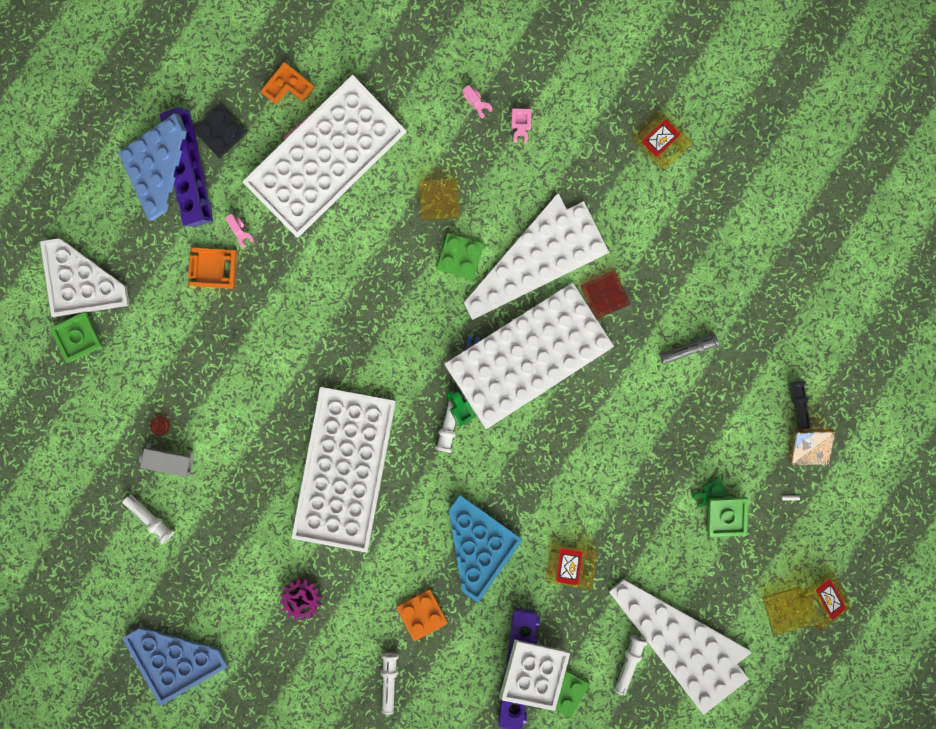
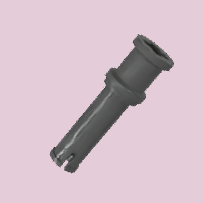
M712 331L710 335L701 338L696 337L693 339V342L659 353L663 365L694 353L702 354L705 350L713 347L719 348V342L716 334Z

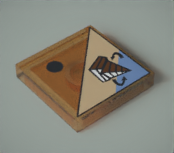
M794 429L789 459L790 464L829 465L835 436L834 429Z

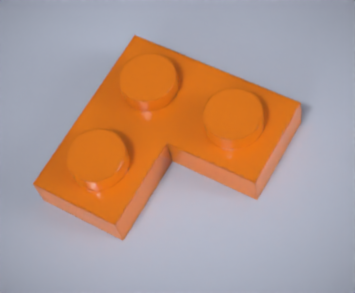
M284 62L260 92L277 105L288 91L304 102L315 87Z

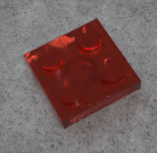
M615 270L580 285L596 320L631 304Z

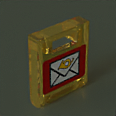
M660 112L657 117L661 121L655 117L638 133L642 139L635 135L632 140L665 171L693 143ZM677 143V147L680 150L668 159L664 154Z
M552 543L551 548L559 550L558 552H550L547 574L555 576V578H547L546 582L592 590L598 550ZM584 560L592 561L590 578L582 577Z
M834 572L825 574L798 595L817 630H824L852 607L850 602H846L848 598L838 579H832L835 577ZM814 600L817 601L823 615L818 614L813 604Z

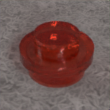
M155 417L150 423V429L155 435H165L170 429V423L165 417Z

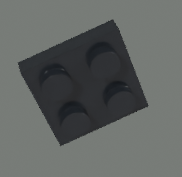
M221 105L215 108L194 128L196 135L219 159L247 134Z

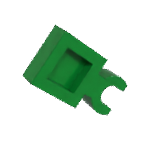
M717 477L701 486L704 492H696L692 495V498L695 499L700 496L702 501L697 506L703 507L706 505L708 498H722L729 495L721 479Z

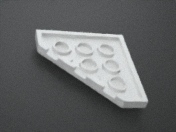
M59 238L40 241L51 317L130 306L127 286L68 243Z

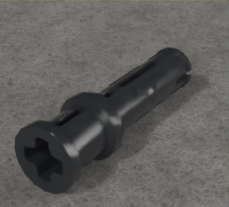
M806 380L788 383L793 397L791 402L795 405L799 434L812 433L807 408L809 397L806 396Z

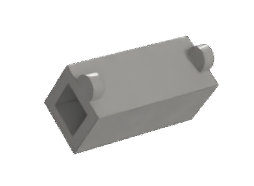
M147 443L146 449L140 454V468L184 477L191 475L194 461L193 451H189L188 455L153 449V444Z

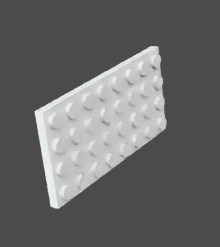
M352 75L274 150L243 183L299 238L407 131Z
M571 283L444 365L484 428L488 429L614 346L575 285Z
M320 387L291 539L368 552L396 401Z

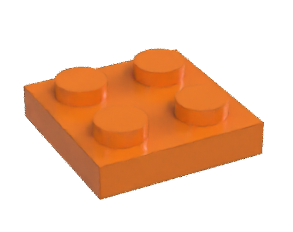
M431 589L396 606L413 641L448 624Z

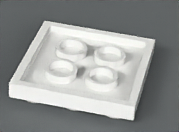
M514 640L499 698L503 701L555 711L570 653L565 650Z

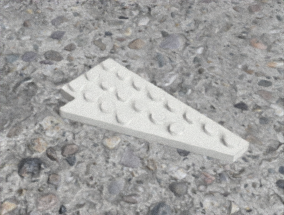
M559 194L552 199L464 302L472 320L609 253L584 201L566 209Z
M624 579L609 590L610 594L703 715L749 680L738 665L739 662L751 654L749 649Z

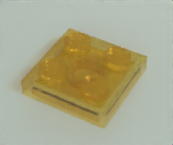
M458 180L420 181L421 220L460 219Z
M799 586L762 597L773 635H781L812 625L804 596Z

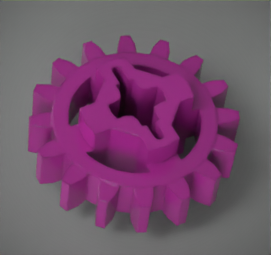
M298 578L296 583L291 580L289 582L290 586L286 585L283 588L286 592L280 594L284 598L280 601V604L285 605L282 611L287 610L289 612L287 617L294 615V621L298 617H301V620L304 621L306 616L311 619L313 617L312 612L317 614L319 610L316 607H321L322 605L318 600L323 596L317 594L320 587L314 588L315 582L309 584L308 578L304 582H302L301 578ZM300 587L298 592H291L293 589ZM308 590L312 593L313 597L309 595ZM299 596H303V603H299ZM311 607L309 610L302 612L303 608Z

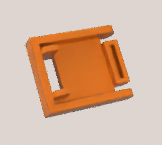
M191 248L190 252L199 254L198 256L190 255L188 278L197 279V282H188V286L235 289L236 250ZM225 260H231L230 279L224 278Z

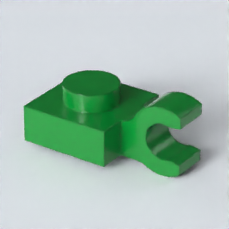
M452 390L446 394L449 401L453 404V407L449 410L457 426L461 427L476 417L469 402L465 399L462 401L458 391L454 392Z

